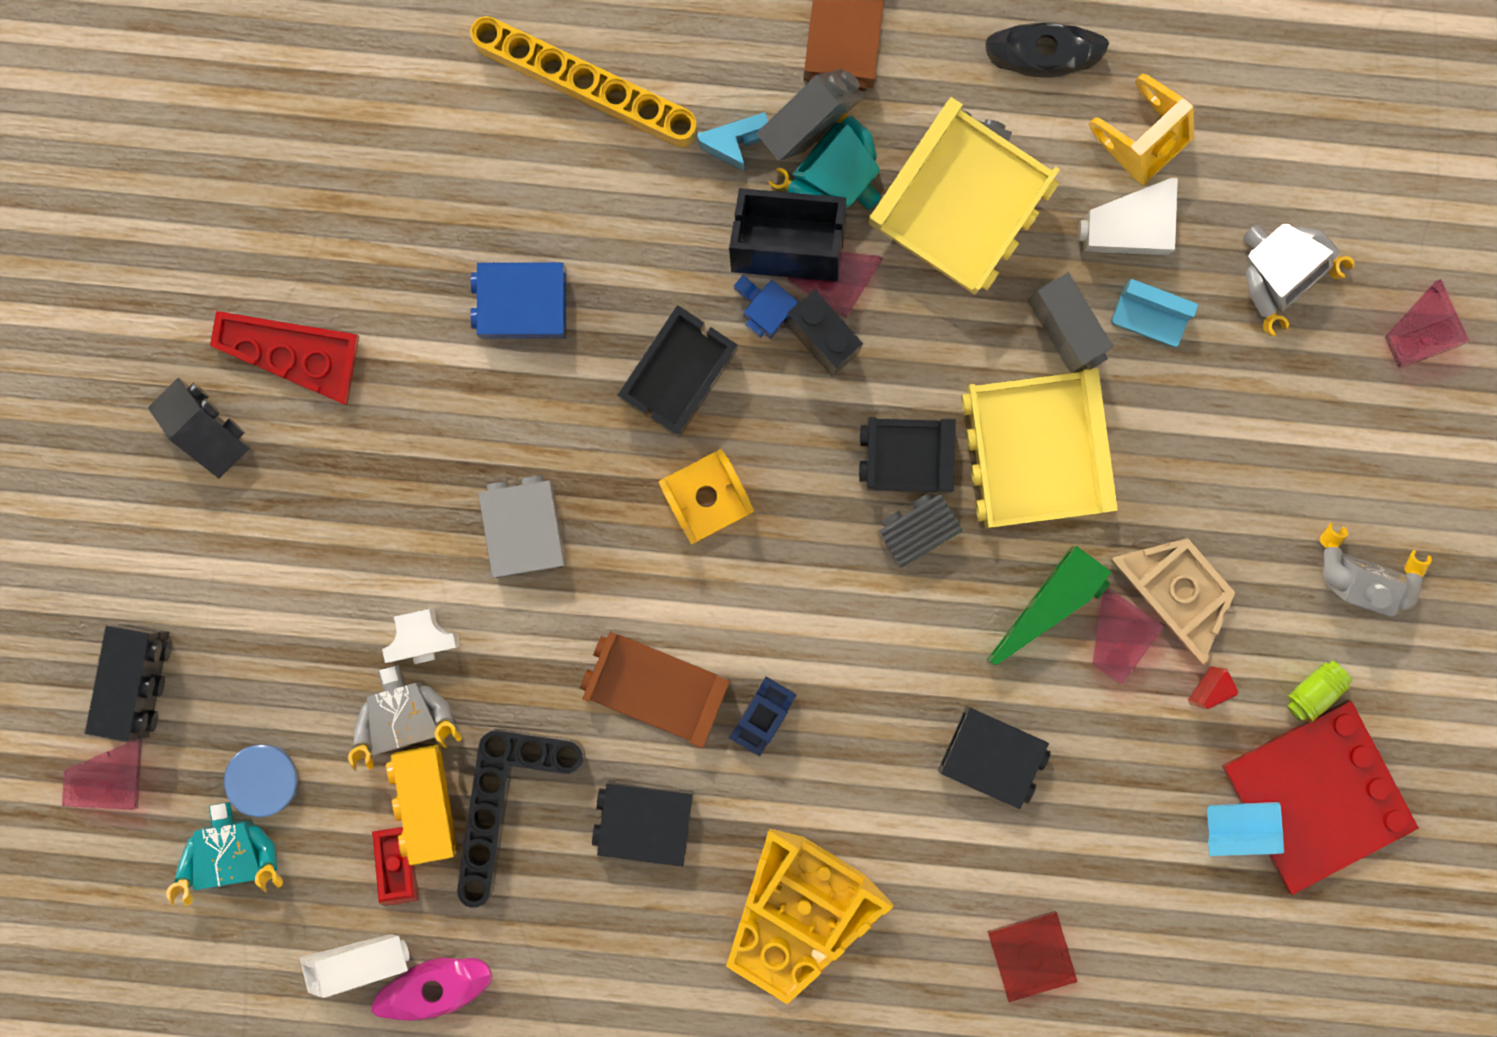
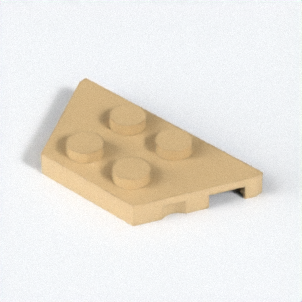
M1188 538L1114 556L1110 561L1199 664L1204 665L1210 656L1208 653L1214 638L1219 634L1224 622V614L1231 605L1235 595L1234 590Z

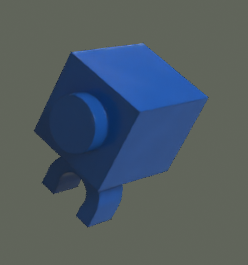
M744 275L734 285V290L751 303L744 311V317L748 320L745 326L759 338L765 334L772 339L786 322L787 312L799 303L772 279L762 291Z

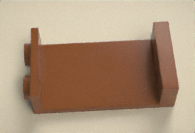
M813 0L803 80L811 81L816 75L843 69L850 72L860 84L858 89L860 91H866L867 87L873 88L876 78L875 70L884 0Z
M609 632L607 638L601 636L593 656L599 658L594 671L587 669L579 688L585 691L582 699L616 710L690 741V744L703 748L730 679L615 632Z

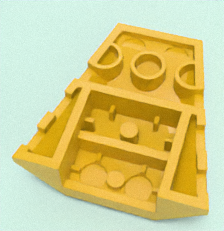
M769 828L726 967L788 1004L814 981L825 967L833 960L835 961L850 944L858 937L863 936L874 922L882 915L888 913L894 907V904L864 873L803 836Z

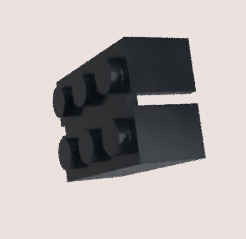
M739 188L735 221H733L729 244L731 272L838 282L846 230V197Z
M677 305L617 396L646 417L650 411L653 412L651 416L652 421L680 438L737 352L738 344L712 327L707 331L706 337L702 334L705 329V323Z
M131 624L106 625L85 734L131 742L150 736V732H154L158 722V712L154 711L157 697L162 695L165 686V676L161 675L164 661H168L172 650V641L168 640L169 631Z

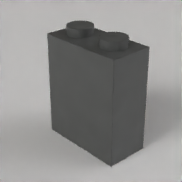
M843 69L816 75L756 134L778 161L806 152L864 97L858 89L860 87L858 80L850 72Z
M1069 272L1040 288L1027 300L1070 373L1079 368L1081 371L1085 369L1091 370L1108 359L1105 352L1114 346Z

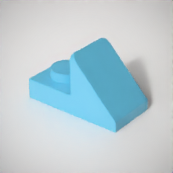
M766 113L754 115L697 134L700 149L744 171V161L738 143L744 142L745 146H749L762 141L756 133L768 122Z

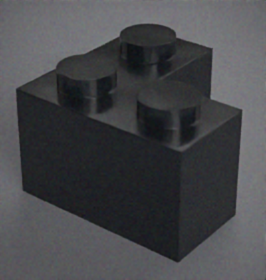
M178 377L148 409L171 442L220 479L250 449L242 439L245 432L232 419L228 418L224 422L218 417L220 411L207 400L209 396L197 384L193 382L188 386Z

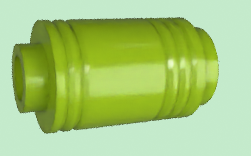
M1331 660L1329 663L1323 662L1294 691L1287 695V699L1290 702L1287 705V709L1300 722H1303L1305 719L1309 722H1314L1345 691L1350 689L1348 684L1352 682V678L1334 660Z

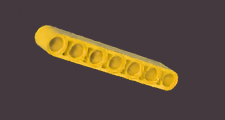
M480 17L472 24L470 30L471 38L482 55L674 146L686 147L696 139V118L688 109L493 17ZM493 30L497 32V37L493 42L486 44L480 41V37L485 31ZM524 45L530 48L529 53L524 58L517 59L512 56V51L517 46ZM556 60L562 63L561 69L555 74H548L543 71L544 66L549 61ZM588 75L594 79L592 86L587 89H580L575 86L577 79L581 76ZM616 90L623 91L626 94V99L622 103L615 105L607 101L611 92ZM648 105L658 109L657 116L650 120L643 119L639 115L640 110ZM680 120L686 121L690 124L691 128L684 135L675 134L671 130L675 122Z

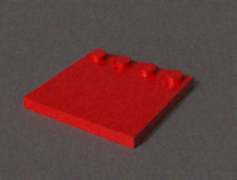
M1350 700L1322 713L1314 722L1307 721L1222 766L1242 804L1280 803L1284 853L1268 855L1288 893L1291 895L1419 829L1360 715Z

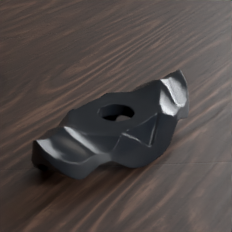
M1029 23L1016 25L993 33L986 39L985 46L989 59L1000 69L1015 71L1030 77L1050 78L1091 68L1105 55L1109 41L1098 33L1073 25ZM1042 37L1052 38L1057 47L1055 53L1052 55L1041 54L1036 47L1037 41Z

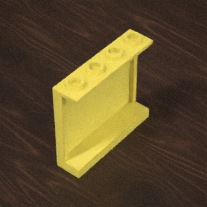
M950 97L869 217L868 224L976 295L981 287L986 291L990 288L999 274L994 267L1001 257L1007 261L1018 246L1019 242L1014 237L1022 227L1028 231L1038 216L1039 212L1034 208L1041 197L1048 201L1060 183L1054 179L1060 169L1055 166L1053 170H1050L961 110L963 104Z
M1098 368L1085 369L1077 373L975 386V384H970L966 388L967 394L961 395L964 416L970 415L971 429L966 430L968 450H974L976 464L971 465L973 486H979L981 500H976V513L978 521H984L985 528L1118 511Z

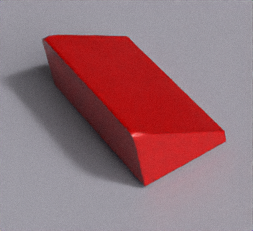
M1210 666L1188 701L1190 705L1209 710L1237 696L1239 691L1226 668Z

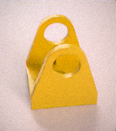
M1141 74L1136 78L1135 84L1142 96L1162 118L1136 142L1098 117L1089 122V128L1096 139L1124 169L1144 186L1194 139V107L1183 97L1152 77Z
M722 448L658 481L691 545L755 512ZM702 487H711L717 493V500L710 507H703L696 500V494Z

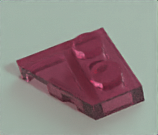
M842 252L838 282L789 277L787 282L806 294L816 289L834 311L847 318L883 258L878 255Z

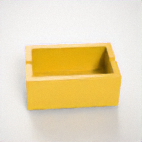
M440 743L396 751L391 755L392 760L386 763L389 784H396L398 796H396V799H392L395 820H402L403 825L402 835L398 836L401 856H408L409 865L454 857L458 846Z

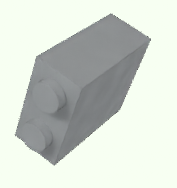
M543 475L522 478V485L508 487V481L487 484V491L478 492L492 578L567 566L552 481H544Z

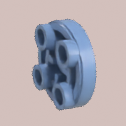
M268 744L247 747L238 752L230 760L224 775L226 795L231 804L246 815L267 817L276 814L288 806L297 794L298 772L291 757L281 747Z

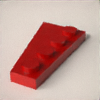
M216 311L210 346L347 406L360 336L352 333Z

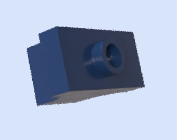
M765 676L729 739L760 757L780 727L797 694Z

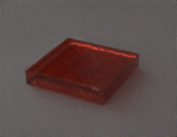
M1056 911L987 931L1008 1002L1078 982Z

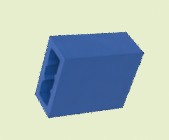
M563 262L477 263V272L471 273V293L477 294V308H471L470 320L471 329H477V335L481 339L566 338V267Z

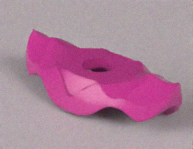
M444 957L428 960L408 969L398 978L385 985L375 996L371 1012L378 1017L396 1020L421 1021L434 1019L457 1011L478 997L491 984L493 979L492 972L489 966L478 958L453 959ZM436 981L442 986L443 995L438 1001L432 1002L424 997L423 986L426 982Z

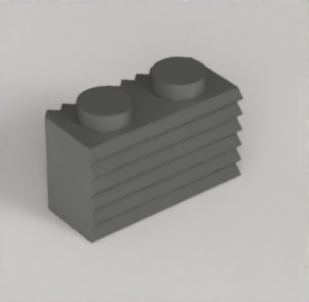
M929 492L911 503L914 507L913 511L904 516L901 515L900 511H897L881 521L884 528L877 532L899 568L904 567L963 531L941 494L933 498Z

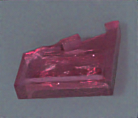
M1441 279L1432 284L1385 336V340L1399 369L1460 347L1469 341Z
M1107 588L1102 594L1092 665L1120 685H1123L1164 626Z
M142 739L128 742L90 760L65 769L62 806L124 810L138 809Z

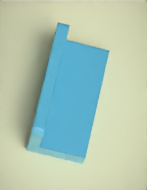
M1130 279L1123 287L1111 323L1171 347H1177L1187 322L1194 318L1199 304Z
M1279 802L1209 805L1207 807L1209 856L1284 853L1282 815Z

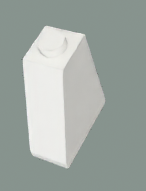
M1169 178L1090 210L1084 216V220L1079 221L1078 241L1083 242V252L1169 255L1175 250L1178 178Z
M388 934L310 954L299 959L308 993L325 998L408 971L406 961H409V951L405 941L400 940L398 935Z

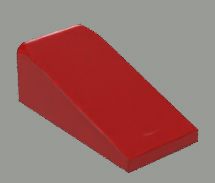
M403 827L372 831L378 901L383 906L419 901L414 865H409L408 856L402 857L400 853L398 836L402 835Z

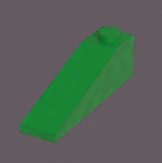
M1072 546L986 660L992 665H998L1088 603L1093 597L1099 599L1110 585L1107 578L1111 571L1078 546Z

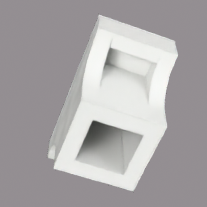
M427 609L395 616L396 637L391 645L382 649L385 663L413 657L414 664L435 660L434 652L461 647L458 633H449L443 630L437 622L435 609Z

